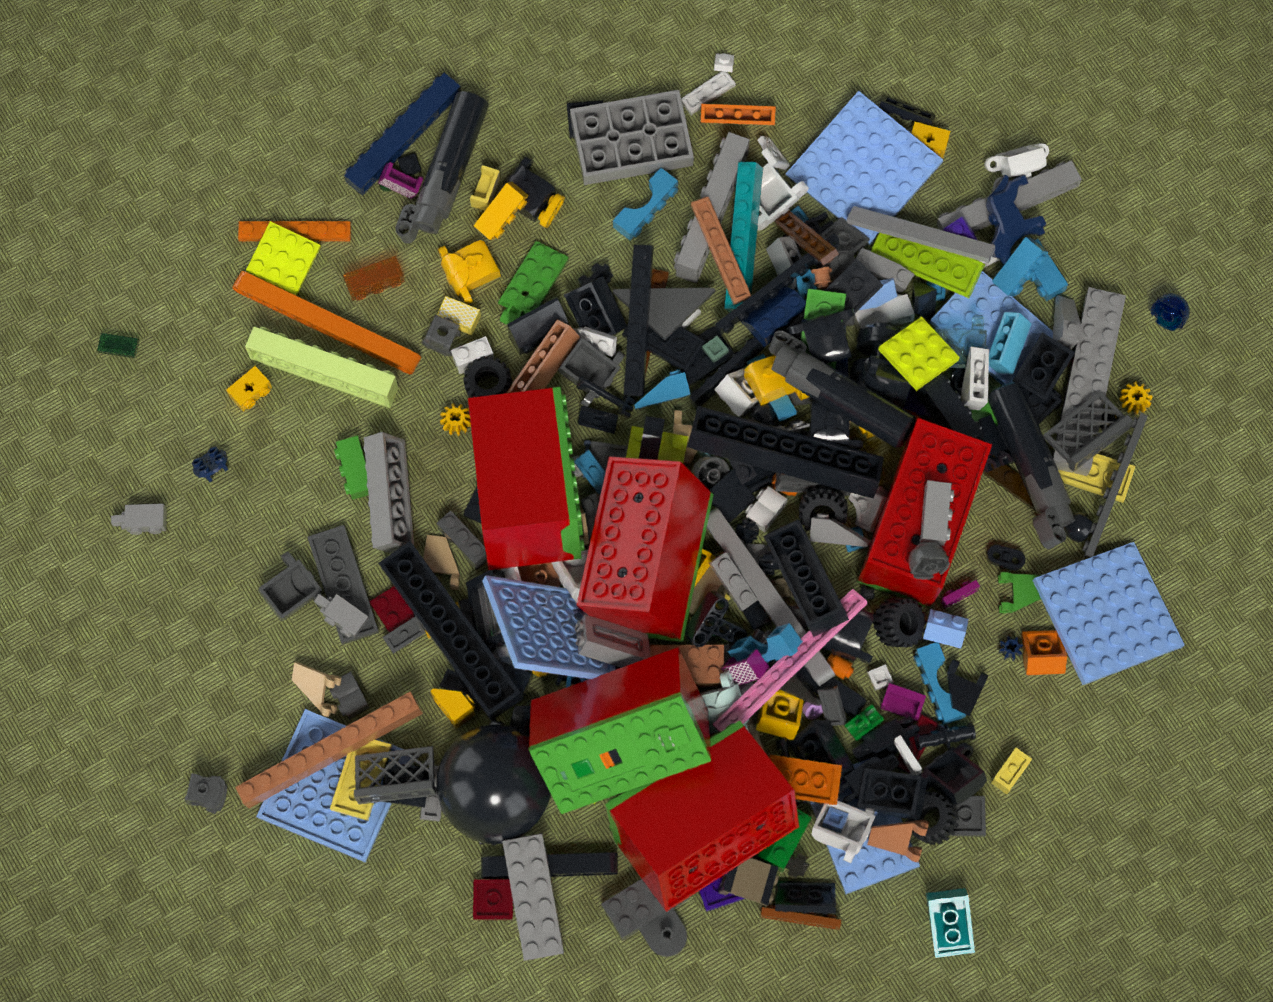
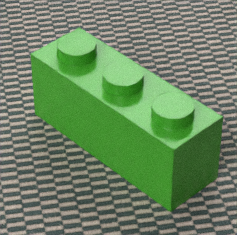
M358 436L337 441V448L334 449L336 459H341L342 466H339L341 476L346 477L347 483L344 484L346 494H350L352 500L368 496L366 462Z

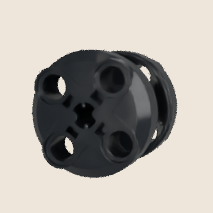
M881 322L867 325L859 329L856 347L865 355L878 356L879 366L895 368L878 349L880 345L902 330ZM861 358L853 362L850 372L851 379L857 382L863 364L868 363L869 358Z

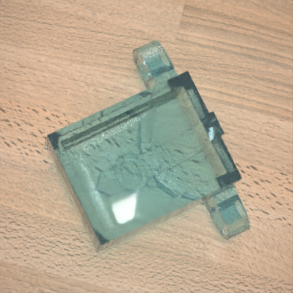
M973 315L971 329H935L938 335L960 357L959 361L949 368H966L970 347L987 349V330H984L983 315Z

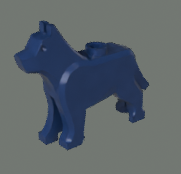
M1004 175L996 189L986 200L989 222L996 228L991 242L992 245H995L992 257L1000 259L1003 265L1011 257V247L1020 238L1029 234L1039 236L1045 234L1043 227L1047 224L1043 216L1024 220L1014 204L1018 187L1028 184L1025 175L1018 176L1012 181H1009L1008 176Z

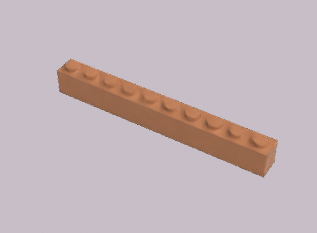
M408 692L235 788L243 804L250 809L345 757L350 752L356 751L369 742L420 716L423 712L413 694Z

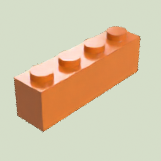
M701 104V122L775 125L776 107Z

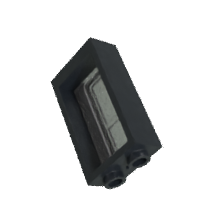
M496 569L489 570L466 582L473 627L490 651L496 650L500 645H505L482 581L486 575L506 578L503 570Z

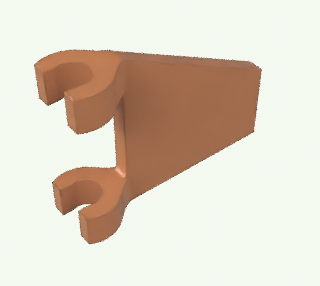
M918 820L872 826L867 845L908 857L911 861L919 862L922 848L908 846L912 830L921 836H925L929 822Z

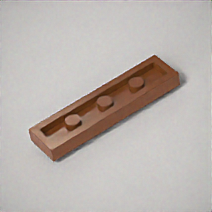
M768 905L766 908L762 907L760 918L834 930H840L841 920L837 919L838 916L826 914L825 917L817 916L818 913L802 914L798 912L775 911L774 905Z

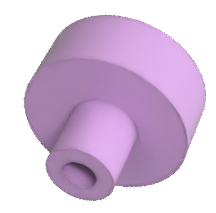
M808 699L804 702L802 711L808 719H816L822 714V706L817 699Z

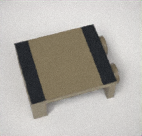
M750 858L723 875L718 893L723 895L730 893L760 903L759 907L761 908L766 907L773 900L774 893H772L773 885L777 884L779 874H777L778 867Z

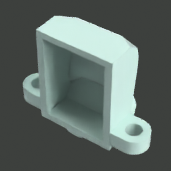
M729 671L720 674L722 688L700 693L708 709L710 734L719 732L714 728L713 723L742 696L739 685L734 684ZM749 719L743 724L747 730V722H749Z

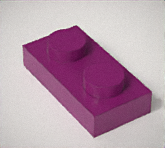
M968 580L960 585V589L956 591L952 589L946 592L941 601L944 609L977 592L980 588L977 580L973 582Z

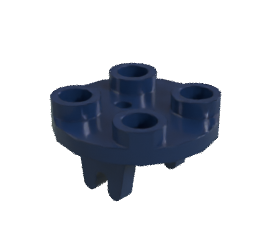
M217 447L210 448L201 458L193 460L192 470L194 475L198 478H206L209 483L212 482L211 475L218 472L221 468L225 472L228 470L225 465L228 459L227 453Z

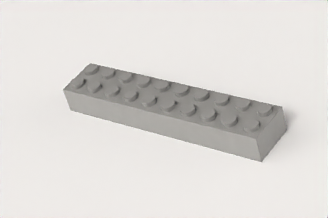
M1088 288L1080 320V341L1075 345V354L1072 358L1059 422L1100 391L1106 396L1126 295ZM1100 399L1094 402V408L1103 409L1104 403ZM1082 411L1080 419L1091 420V412ZM1094 412L1093 420H1101L1102 413ZM1068 422L1066 429L1076 430L1077 423ZM1079 423V431L1090 432V424ZM1093 424V432H1099L1100 425ZM1057 433L1056 441H1062L1063 434ZM1065 434V442H1076V435ZM1079 435V443L1087 444L1090 441V436ZM1065 446L1064 451L1071 456L1075 453L1076 447ZM1054 449L1052 457L1058 470L1073 473L1068 467L1069 463ZM1093 458L1074 471V473L1087 476L1091 470Z

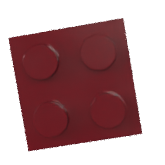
M394 587L369 602L388 632L393 631L415 617Z
M474 879L473 920L513 921V897L509 879Z

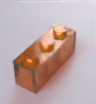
M396 256L343 274L352 301L363 300L370 294L382 293L384 289L396 288L405 282Z

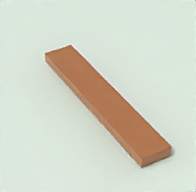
M709 197L691 202L692 210L733 305L746 301L751 297V293Z

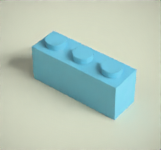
M1004 312L989 352V366L997 373H1014L1031 327V323L1021 313Z

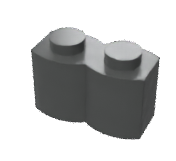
M351 672L341 676V685L335 684L334 688L329 689L333 698H338L341 703L338 705L342 716L347 715L350 719L370 708Z

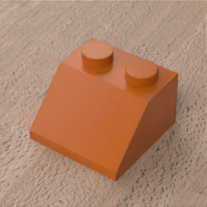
M1023 631V663L1026 675L1065 674L1067 653L1057 631Z

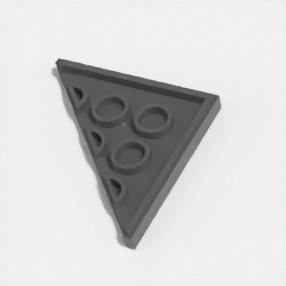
M714 288L651 289L649 327L666 340L716 290ZM614 289L613 294L629 308L631 289Z

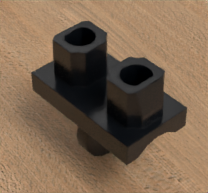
M596 263L591 268L593 274L590 277L582 275L578 278L580 286L604 276L606 283L609 284L613 278L609 270L610 267L606 263L603 266Z

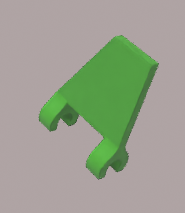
M1001 572L998 575V583H1012L1013 604L1002 602L999 605V613H1013L1041 600L1032 581L1041 575Z

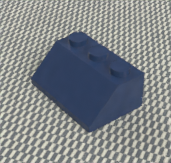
M783 287L775 298L766 300L759 310H753L749 313V317L741 323L765 347L772 341L776 331H784L805 310L806 301L795 290Z

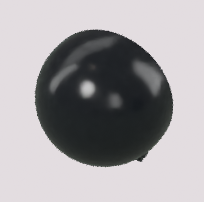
M495 718L488 725L480 726L464 733L447 749L437 772V797L445 817L459 832L480 843L502 844L504 840L521 837L539 821L548 806L551 793L529 751L530 734L518 728L505 725L504 722H499Z

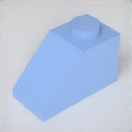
M894 278L879 280L884 286L859 310L877 308L896 298L897 290Z

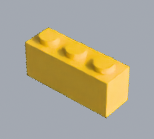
M512 181L507 182L474 224V227L489 240L499 239L505 232L503 228L506 224H511L516 218L514 214L517 210L523 209L527 204L526 199L529 195Z

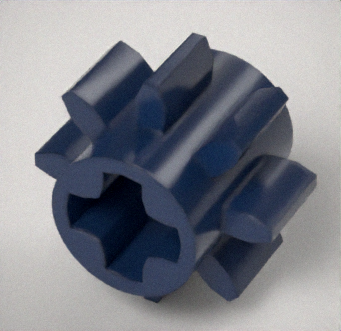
M1007 636L1006 643L1000 642V646L1003 648L999 650V653H1003L1004 660L1011 658L1014 661L1015 655H1022L1019 649L1023 647V644H1018L1017 637L1013 640ZM1009 645L1011 648H1015L1013 652L1010 649L1007 650Z

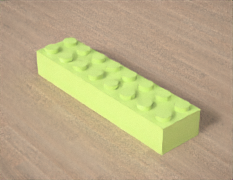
M253 327L245 346L251 360L391 408L398 391L396 377L388 370H377L371 364H360L354 358H343L336 352L331 351L329 353L323 351L321 347L316 345L311 347L302 340L295 339L294 341L282 333H271L265 327Z

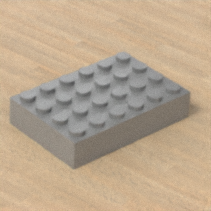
M679 90L570 109V119L584 185L656 173L660 168L667 171L693 166L694 156Z

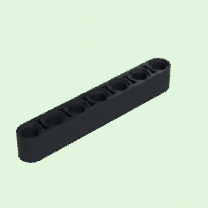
M755 628L749 636L762 643L760 640L764 632ZM775 659L769 661L772 665L777 662ZM805 666L791 677L817 695L819 688L838 686L844 712L851 717H856L867 702L864 697L833 677L818 686Z
M617 853L547 855L551 877L618 874ZM505 856L481 857V878H509Z

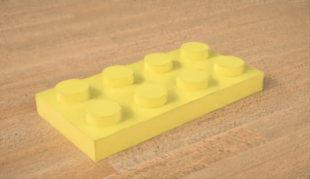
M1097 454L1093 457L1091 470L1087 476L1075 474L1074 472L1058 471L1065 484L1104 496L1107 487L1111 488L1113 481L1110 478L1114 469L1118 471L1120 463H1117L1115 459ZM1129 464L1116 496V501L1124 502L1136 466Z
M373 740L356 751L347 754L330 806L331 811L369 821L374 803L358 804L354 798V790H356L355 756L389 752L392 749L391 744ZM383 758L378 763L384 769L388 758ZM369 760L360 761V767L364 771L372 764ZM375 767L369 775L376 779L382 771ZM366 776L361 782V788L368 787L373 781Z

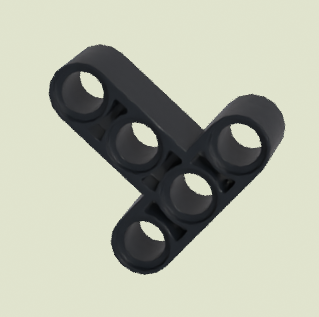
M713 590L705 596L687 625L685 637L694 646L703 647L712 634L735 644L737 640L747 637V632L737 622L724 616L728 610L729 602L718 591Z

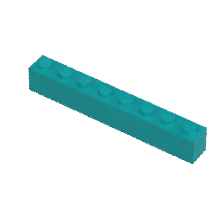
M738 162L730 247L748 289L752 294L763 168L757 162ZM726 288L725 309L731 312L743 302L733 305Z

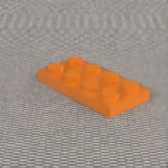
M777 755L769 756L774 765L793 787L795 799L837 805L842 765Z

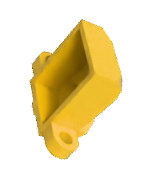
M483 240L476 241L452 254L448 252L445 245L438 248L442 258L441 266L446 274L449 285H452L457 297L461 296L467 305L473 302L469 291L501 277L500 270Z
M775 355L755 361L744 370V378L761 406L794 392L800 400L809 398V396L785 382V377L771 370L776 358Z

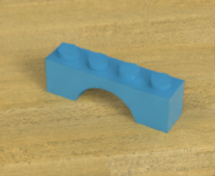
M662 168L649 180V189L652 193L649 203L638 209L625 207L613 220V228L628 240L637 237L641 233L642 227L653 220L657 210L661 211L664 208L667 199L674 197L678 192V180Z
M788 623L774 629L767 638L768 644L760 643L751 636L737 640L728 653L738 662L746 659L753 650H758L766 663L774 659L777 661L786 655H794L803 641L791 624Z
M935 642L916 649L915 656H913L914 662L917 667L920 666L922 682L924 685L927 684L929 688L928 697L930 702L936 706L935 715L937 720L942 721V724L946 725L965 718L966 714L952 708L950 694L945 692L938 684L937 670L945 662L940 644Z

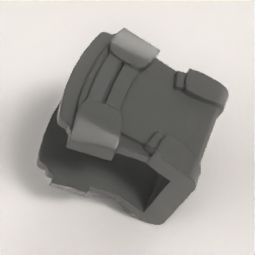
M435 315L430 323L431 326L427 335L422 339L421 343L427 349L436 351L443 356H452L450 347L455 337H461V333L458 330L460 325L447 317L442 318ZM437 330L443 331L447 333V335L440 336L437 333Z
M191 773L187 795L185 796L186 804L205 807L206 811L213 814L221 811L227 796V785L221 776H211L210 778Z

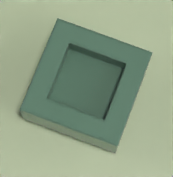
M718 336L702 346V350L713 363L729 352V349Z

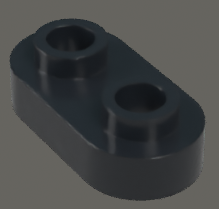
M993 545L987 552V559L991 564L1014 571L1020 570L1026 561L1025 555L1021 551L1001 545ZM993 554H999L1000 558L995 559ZM1012 559H1017L1018 564H1014Z

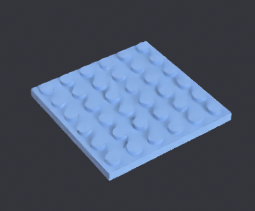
M858 91L787 171L786 176L795 184L804 181L809 187L806 193L838 219L843 217L847 220L853 206L895 217L943 163V159ZM853 225L870 238L869 245L878 237L879 232Z
M1134 542L1041 575L1032 580L1082 685L1184 646L1179 632Z
M487 575L482 581L514 668L593 679L616 670L614 665L578 654L575 626L586 613L577 606V603L566 588Z
M305 709L282 761L341 730L346 725ZM392 745L391 751L404 750L395 745ZM346 755L264 800L256 817L366 863L392 803H374L369 821L330 810L347 757ZM402 756L397 762L407 764L411 758L409 756Z

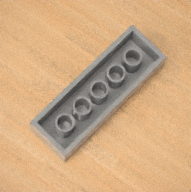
M381 432L364 437L365 468L367 471L369 494L368 505L370 507V525L372 530L371 541L373 548L392 554L409 541L414 545L405 440Z
M543 833L504 840L503 847L524 961L564 954Z

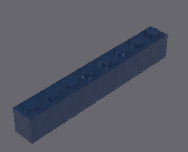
M446 73L437 76L429 89L423 90L420 98L416 102H412L408 106L407 111L397 117L391 128L388 127L383 132V136L379 140H375L366 153H362L359 156L357 163L345 171L346 183L363 196L380 178L384 167L389 162L394 164L453 103L456 93L461 92V86Z

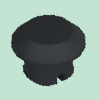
M863 585L860 589V595L865 599H874L875 589L873 587L866 588Z

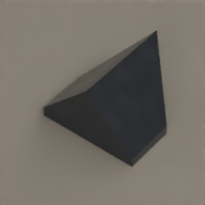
M913 281L912 302L914 314H919L929 321L935 316L937 289L921 282Z

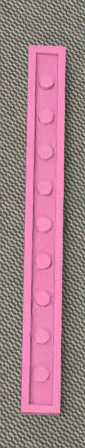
M852 589L840 600L849 620L815 637L812 636L809 630L801 638L803 642L798 647V651L792 656L786 655L779 659L713 723L714 728L722 732L728 725L735 724L739 720L744 724L868 604L866 599Z

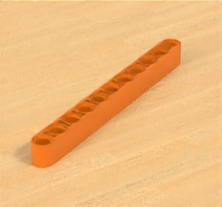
M245 271L240 272L232 286V289L237 293L407 374L412 375L421 360V356Z

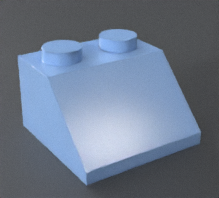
M930 609L923 639L961 648L969 619Z

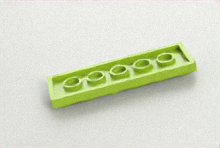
M880 232L871 252L900 264L915 276L968 299L985 266L984 263L969 257Z

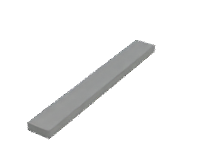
M853 206L847 217V224L986 263L990 262L995 251V245L856 206Z

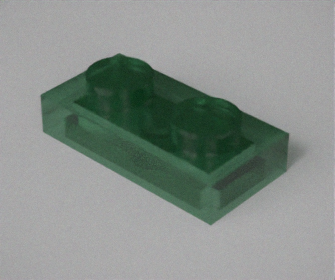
M101 333L97 351L102 354L135 358L139 340L138 338Z

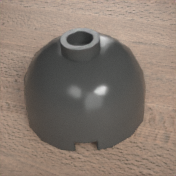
M715 456L700 458L691 470L707 489L711 488L730 471L727 463Z
M931 542L918 544L911 551L908 559L911 574H913L914 578L921 580L934 578L933 574L937 572L940 575L943 574L950 565L945 550L940 545Z

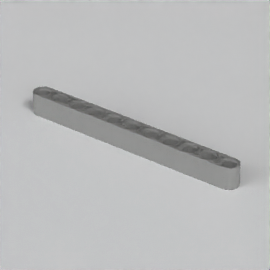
M717 507L711 510L707 529L723 552L728 554L776 627L790 623L798 636L802 638L806 634L805 630ZM820 651L804 665L818 686L835 676L834 671Z

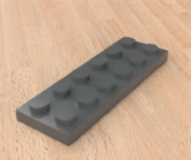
M342 525L308 536L307 538L327 600L329 597L334 598L337 594L368 616V621L355 639L352 636L349 638L344 636L340 632L341 629L336 626L341 644L344 645L379 633L345 526Z

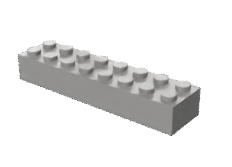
M730 132L721 141L720 154L715 156L714 168L709 171L707 177V187H703L700 195L702 198L709 197L720 224L736 187L738 162H746L749 154L750 139ZM694 215V219L689 221L687 236L684 235L682 238L681 251L676 253L674 269H676L677 277L697 284L710 249Z

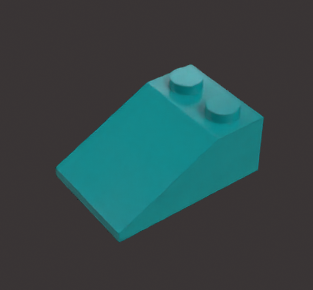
M966 888L926 893L935 958L975 953L969 897Z

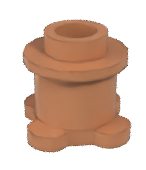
M832 268L812 269L811 273H814L816 282L814 286L818 287V289H826L832 284L833 281L830 280Z

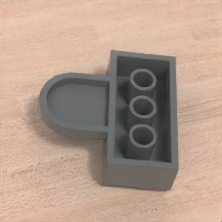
M640 879L601 904L602 909L622 941L640 931L651 950L662 957L675 956L686 945L687 932L674 909L690 900V897L666 912L645 882Z

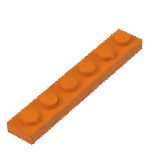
M239 221L238 240L261 241L270 221ZM271 221L311 241H351L350 221Z

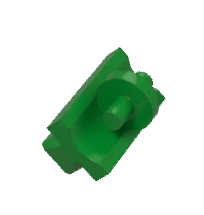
M872 704L845 724L844 727L857 742L883 722L884 718Z

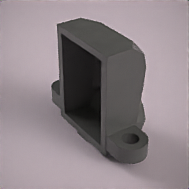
M581 338L560 365L558 371L575 385L580 383L579 378L583 376L601 388L606 389V387L610 386L614 376L621 368L618 365L625 354L619 350L611 360ZM586 388L584 391L587 394L580 404L588 407L593 399L599 398L600 395Z
M288 551L281 555L287 568L258 588V592L280 621L286 620L310 601H314L322 592L312 573L305 568L300 560L296 561Z

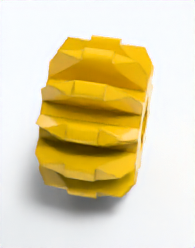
M1134 382L1133 386L1127 384L1126 389L1121 390L1122 396H1120L1119 400L1124 402L1122 408L1128 407V413L1131 410H1134L1135 415L1139 413V410L1144 413L1146 407H1150V400L1153 397L1149 395L1150 388L1143 389L1144 383L1138 386L1137 382Z
M453 403L451 409L446 406V412H441L440 414L443 418L440 420V424L444 425V431L449 430V435H452L455 431L457 436H460L461 430L466 433V427H471L470 414H468L469 409H463L462 404L456 408Z

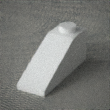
M970 347L962 385L961 402L972 410H980L988 403L989 349Z

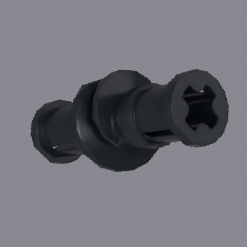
M972 722L967 723L965 726H955L950 729L947 725L943 726L940 724L937 726L936 731L920 735L919 733L914 734V742L918 751L925 747H935L944 743L946 748L950 749V742H959L969 738L974 740L976 738Z

